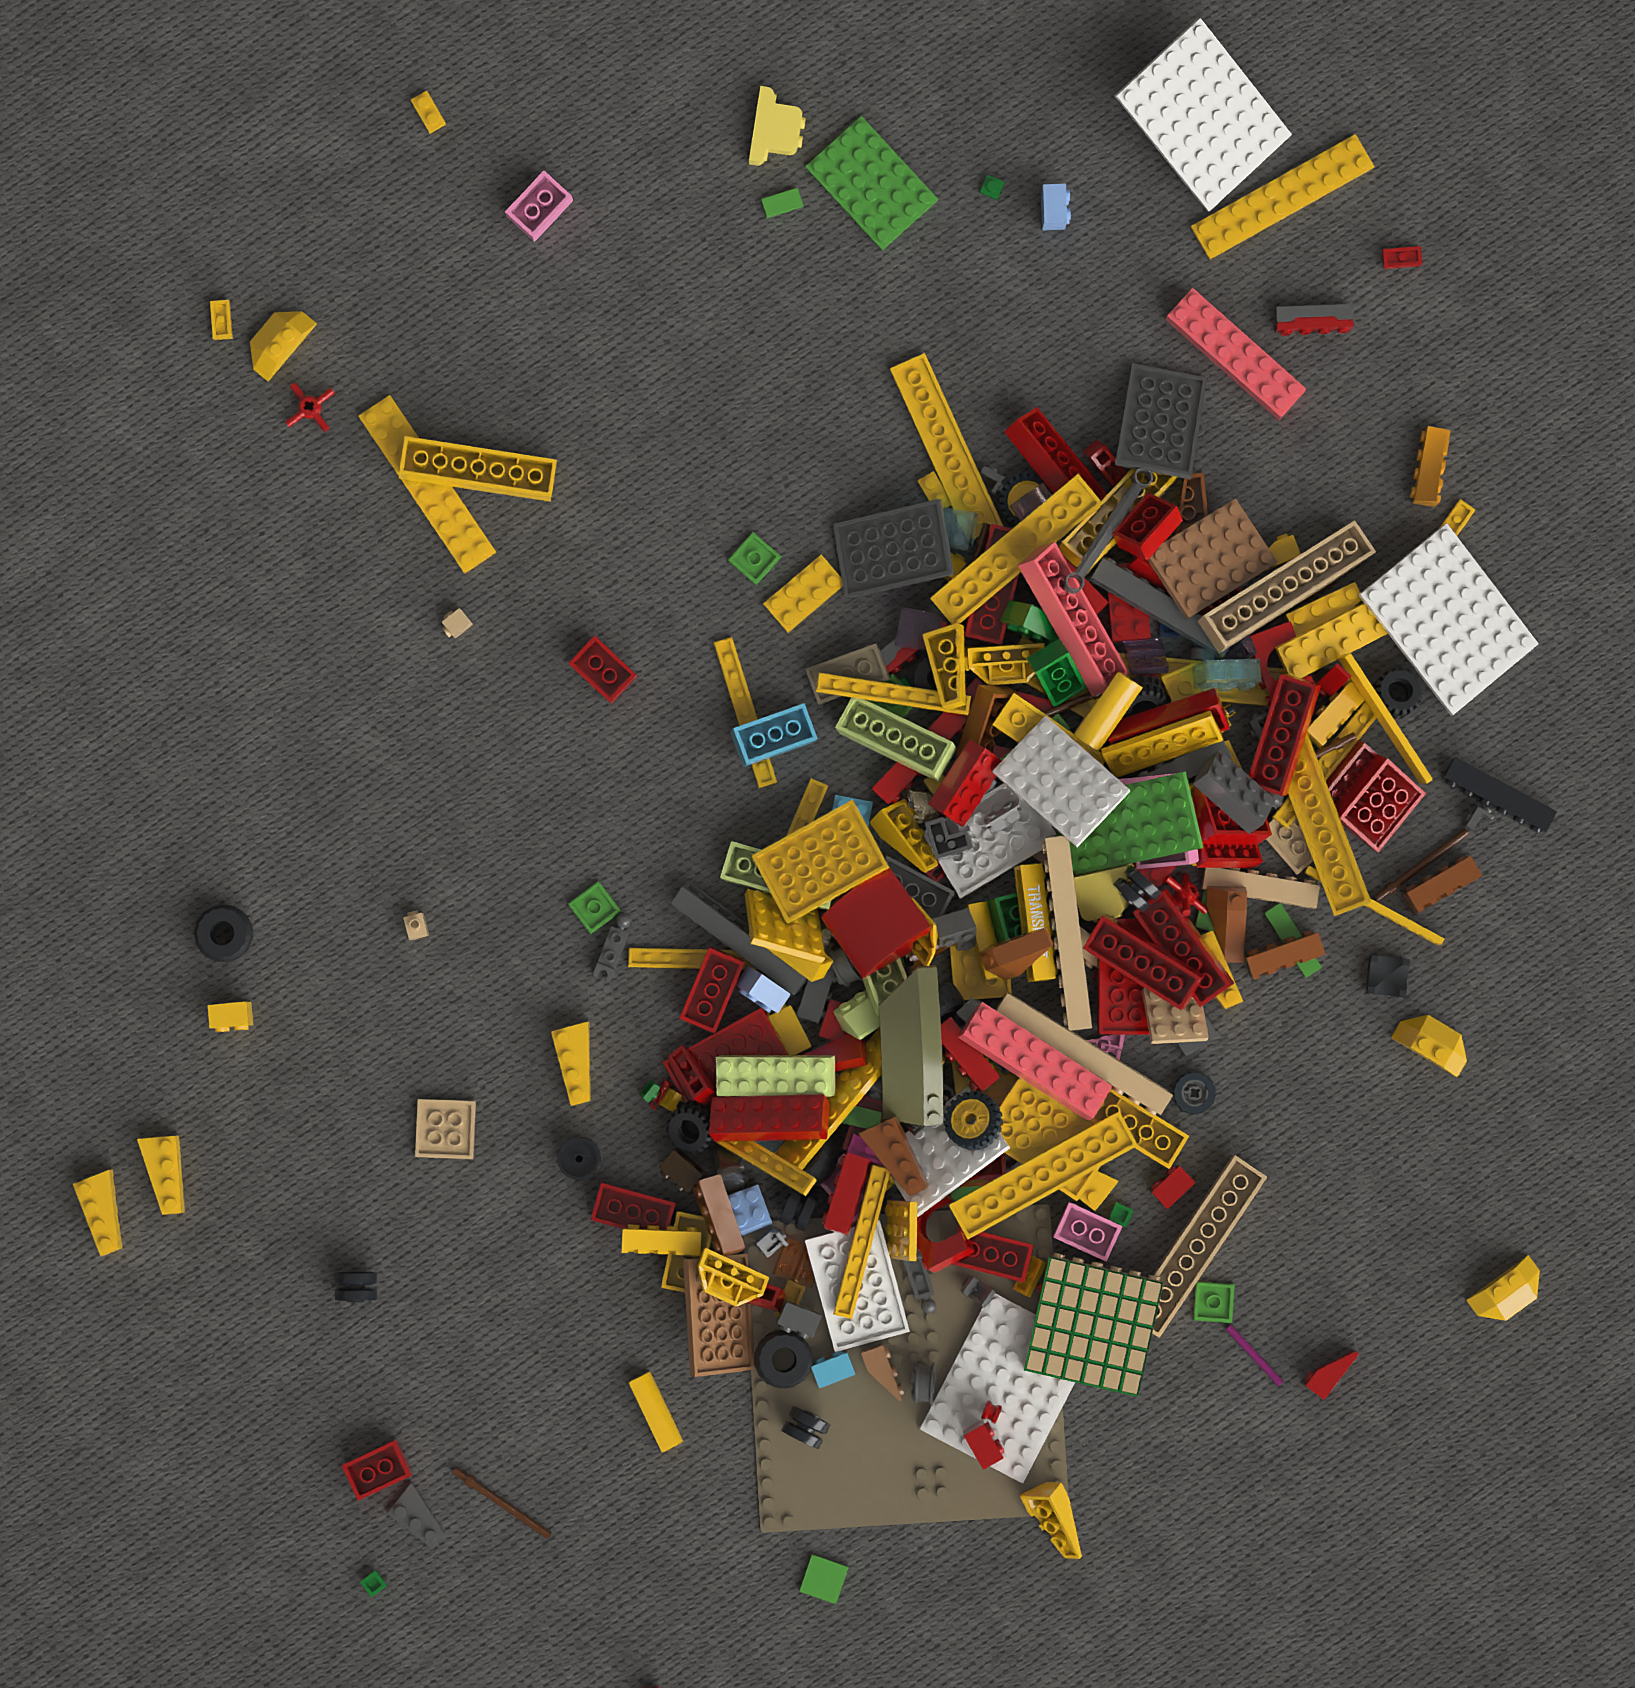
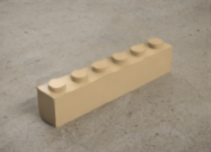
M1204 868L1201 890H1207V886L1246 887L1247 898L1316 909L1320 885H1315L1316 881L1304 880V883L1297 882V878L1286 876L1285 879H1280L1277 874L1272 873L1262 876L1259 875V871L1248 870L1245 873L1240 872V868Z

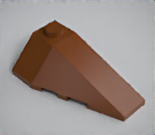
M1207 886V908L1226 962L1244 963L1246 887Z
M1046 927L991 944L980 951L978 955L986 971L1004 980H1008L1024 973L1028 967L1054 944Z

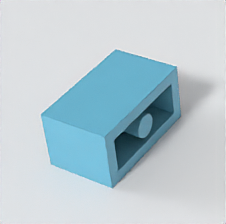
M842 1350L832 1353V1357L826 1360L824 1357L814 1360V1364L811 1366L819 1388L856 1374L848 1352L843 1353Z

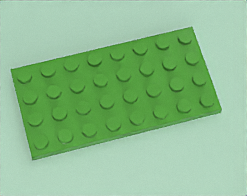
M1186 771L1125 785L1130 789L1128 795L1078 847L1069 841L1073 876L1203 848ZM1053 827L1056 834L1060 835L1061 833Z

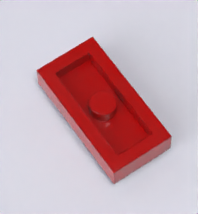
M1421 246L1383 249V269L1422 266Z

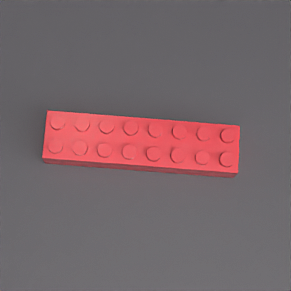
M1194 288L1167 315L1165 320L1278 421L1306 391V388Z
M1056 542L1038 547L1018 567L1058 637L1070 653L1091 695L1103 694L1118 672L1127 675L1129 671L1083 590L1081 589L1076 594H1070L1064 590L1063 580L1072 571ZM1070 577L1068 579V584L1071 588H1079L1080 585L1076 578Z
M983 1002L975 1007L958 1036L965 1043L1086 1121L1094 1118L1112 1088V1085Z

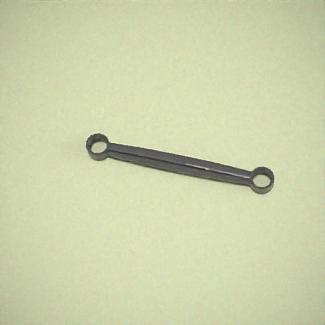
M1139 468L1134 472L1131 478L1132 485L1100 529L1075 572L1070 573L1063 580V588L1066 592L1076 594L1084 587L1085 575L1112 538V532L1123 521L1141 489L1147 488L1153 481V474L1150 470ZM1137 473L1145 474L1148 482L1146 484L1140 483L1137 480ZM1070 577H1074L1079 581L1080 586L1078 589H1073L1069 586L1068 579Z

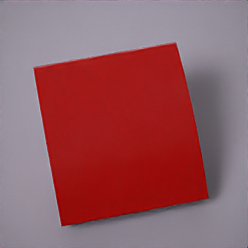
M1359 740L1326 780L1342 826L1377 853H1379L1426 794L1388 758L1378 755L1365 742Z
M1195 786L1192 801L1203 843V848L1198 849L1199 861L1195 862L1196 867L1255 868L1261 864L1263 860L1258 844L1272 835L1267 818L1262 826L1248 834Z
M890 868L860 883L821 916V919L863 979L910 953L913 948V942L930 933L931 929L928 921Z

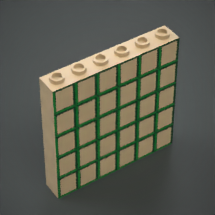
M1054 1253L1053 1256L1049 1255L1024 1371L1138 1397L1164 1282L1160 1281V1277L1155 1275H1149L1147 1278L1141 1276V1272L1133 1270L1125 1273L1122 1272L1120 1267L1111 1266L1108 1269L1098 1262L1092 1261L1090 1265L1084 1263V1259L1073 1257L1072 1260L1065 1259L1063 1254Z

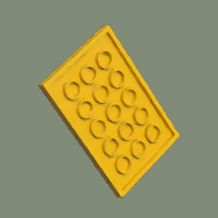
M853 799L752 855L755 864L788 924L890 868Z
M1020 1077L999 1107L1003 1116L1001 1117L1003 1124H1000L1002 1128L1000 1133L1010 1147L1005 1153L1021 1164L1098 1123L1095 1119L1086 1121ZM1100 1167L1059 1190L1078 1201Z

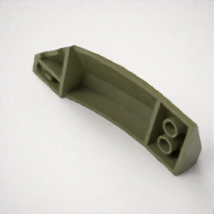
M917 966L905 981L902 980L886 999L878 1003L882 1062L883 1119H889L896 1115L899 1122L922 1126L943 1125V1066L937 966Z

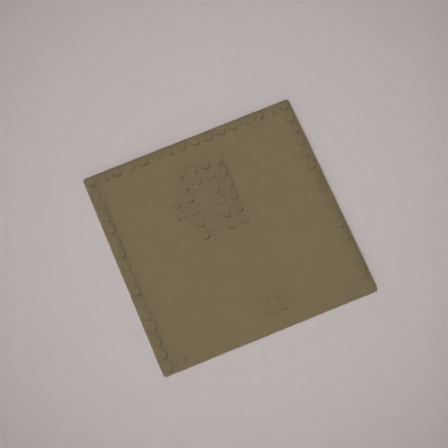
M1048 1204L1029 1205L982 1231L1035 1245L1032 1256L1047 1263L1049 1255L1053 1256L1051 1214ZM952 1210L934 1211L927 1220L926 1232L932 1242H940L955 1235L960 1225ZM879 1214L878 1219H880L884 1238L887 1243V1235L885 1234L887 1215ZM810 1218L804 1232L795 1228L796 1219H792L789 1225L779 1222V1220L772 1221L773 1225L743 1236L744 1254L748 1253L750 1269L769 1277L767 1284L784 1290L789 1279L806 1286L799 1305L822 1315L814 1336H809L808 1339L804 1338L811 1349L813 1365V1361L818 1358L824 1357L825 1360L831 1358L832 1353L835 1351L805 1239L833 1231L824 1228L823 1218ZM771 1227L777 1231L780 1229L787 1237L785 1241L788 1243V1246H781L767 1258L754 1242ZM890 1259L910 1332L842 1350L843 1353L848 1352L856 1374L822 1388H819L812 1368L805 1380L794 1387L785 1389L767 1384L761 1379L756 1368L751 1370L761 1532L1029 1517L1030 1514L1020 1498L1022 1493L1045 1482H1062L1068 1495L1063 1407L1024 1483H1021L992 1467L983 1470L977 1459L920 1430L932 1405H930V1402H918L917 1404L911 1402L913 1365L917 1364V1361H920L922 1365H932L935 1362L934 1402L982 1309L981 1305L961 1292L964 1282L970 1276L984 1283L1001 1297L1034 1314L1037 1313L1040 1299L1037 1288L1035 1287L1030 1298L1013 1290L1016 1283L1015 1280L953 1264L936 1273L927 1269L935 1293L929 1297L936 1303L935 1311L927 1314L921 1309L922 1298L918 1300L915 1298L903 1260ZM1047 1264L1037 1284L1044 1281ZM751 1304L753 1349L755 1354L761 1339L771 1332L782 1329L777 1324L778 1317L773 1316L775 1311ZM883 1343L884 1348L888 1347L892 1357L888 1359L890 1366L894 1365L898 1374L895 1377L896 1383H901L904 1394L901 1395L902 1401L896 1399L867 1372L861 1350ZM786 1347L777 1349L772 1356V1364L779 1371L789 1369L794 1363V1354ZM793 1406L812 1412L821 1417L820 1419L831 1424L827 1434L814 1431L823 1440L819 1449L800 1442L781 1431L786 1421L798 1424L789 1416Z

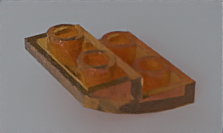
M786 1238L785 1241L788 1243V1246L782 1247L773 1274L812 1288L815 1276L806 1244Z

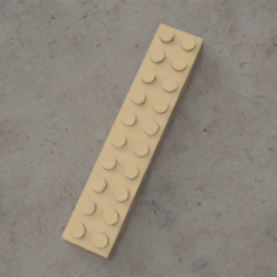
M1354 520L1214 608L1197 622L1218 653L1360 565L1375 554L1376 551Z
M1062 834L1045 836V841H1042L1043 854L1047 853L1048 860H1044L1045 873L1049 872L1050 879H1047L1048 892H1052V898H1049L1050 911H1054L1055 917L1051 918L1052 930L1057 931V936L1054 937L1055 950L1059 949V956H1056L1057 969L1062 971V975H1058L1059 986L1064 988V994H1061L1062 1007H1066L1067 1012L1063 1013L1064 1026H1068L1069 1031L1092 1028L1070 844L1069 840Z
M1008 991L997 1006V1012L1102 1080L1113 1085L1112 1089L1121 1095L1123 1093L1128 1094L1129 1100L1137 1105L1141 1102L1145 1105V1110L1151 1114L1156 1115L1158 1113L1161 1115L1171 1100L1173 1094L1169 1090L1073 1031H1069L1065 1026Z
M1232 1155L1152 1274L1159 1276L1160 1281L1164 1282L1153 1328V1334L1159 1338L1267 1178V1176L1236 1155Z

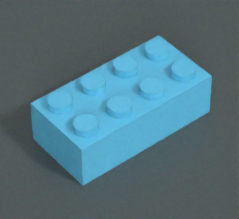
M805 703L735 727L730 731L743 767L808 745L818 739Z

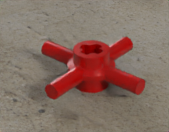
M293 383L290 388L300 400L298 405L299 411L287 419L285 423L290 428L303 417L307 419L314 418L323 432L328 431L330 427L320 415L321 404L334 395L335 392L330 387L317 398L306 396L297 383ZM310 404L314 409L310 411L306 405Z
M1185 873L1182 875V884H1179L1170 875L1164 878V881L1175 890L1173 897L1182 907L1184 916L1190 915V905H1193L1202 914L1207 913L1208 908L1197 899L1199 892L1196 886L1190 882L1189 874Z

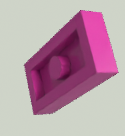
M854 1134L847 1152L867 1158L871 1162L883 1166V1163L860 1136Z

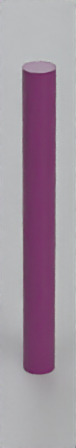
M1231 1324L1225 1329L1277 1386L1284 1382Z

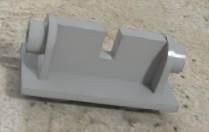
M1016 800L1013 802L1009 801L999 811L989 813L983 821L991 834L993 832L997 833L1007 826L1004 822L1006 818L1011 824L1021 818L1024 812Z

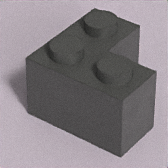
M944 817L925 822L936 860L940 861L975 850L970 831L964 830L950 835Z
M969 908L932 919L937 926V943L939 948L943 946L949 947L954 944L958 952L969 950L975 946L976 925Z
M785 1300L777 1319V1324L780 1325V1329L790 1333L791 1330L798 1331L797 1335L808 1339L809 1336H814L822 1315Z

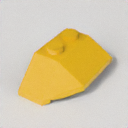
M302 311L274 312L250 341L253 370L269 382L317 323Z
M1027 643L967 648L968 666L988 685L1027 683L1034 676V672L1026 658L1044 648L1045 645L1044 643Z
M911 898L931 926L930 933L913 942L912 952L924 966H929L936 951L938 939L937 926L916 900Z
M1430 1015L1400 1021L1391 1036L1393 1040L1455 1077H1458L1467 1062L1462 1035Z
M707 1248L703 1249L697 1266L703 1292L733 1306H739L763 1296L769 1280L768 1276Z
M1527 1255L1466 1301L1477 1316L1506 1321L1537 1298L1540 1270L1530 1256Z

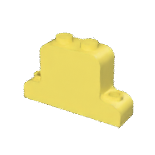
M760 86L749 156L750 165L759 166L763 164L764 161H767L769 152L793 155L797 152L798 147H802L803 136H800V130L805 128L806 118L802 117V111L799 107L776 104L777 94H774L773 90L769 87Z
M1132 863L1074 875L1076 900L1081 917L1084 920H1093L1096 923L1105 914L1114 919L1122 916V912L1129 906V902L1113 884L1119 877L1127 882L1130 881L1125 875V871L1130 865L1133 866Z

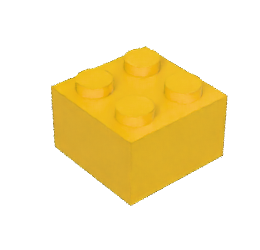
M251 1002L208 1005L209 1028L215 1029V1032H227L229 1027H234V1030H248V1026L253 1025Z

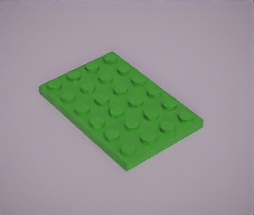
M862 116L805 166L812 176L882 251L938 201V198Z

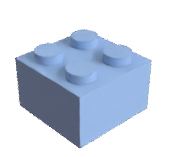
M1043 184L1041 190L1042 230H1064L1066 224H1069L1071 212L1067 205H1069L1070 190L1066 189V184Z
M749 966L735 984L741 988L739 991L741 994L769 1013L771 1010L778 1013L791 995Z
M759 1185L728 1195L741 1236L773 1225Z

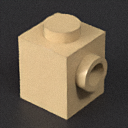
M460 608L455 612H448L443 617L444 621H442L444 624L443 631L448 637L453 636L455 639L473 625Z
M416 910L407 913V917H403L409 940L429 936L424 913H419Z

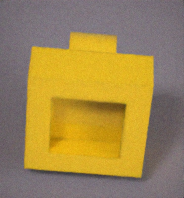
M668 1088L659 1105L673 1112L677 1109L678 1102L684 1103L681 1094Z

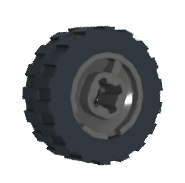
M1189 1072L1180 1076L1173 1087V1097L1177 1107L1189 1114H1200L1209 1110L1216 1097V1088L1213 1081L1207 1075L1200 1072Z

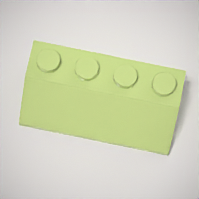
M867 990L857 993L853 999L842 1003L838 1009L833 1011L842 1030L859 1040L880 1027V1018L876 1016Z

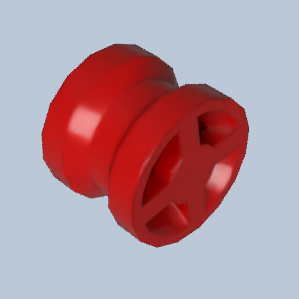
M988 1400L981 1418L989 1419L991 1423L995 1424L1002 1406L993 1405Z

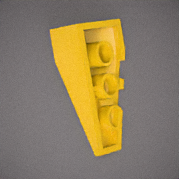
M906 799L880 810L869 822L880 838L924 873L938 866L930 845L926 844L923 837L925 835L924 830L919 828L916 818H913L915 811L911 807H907Z

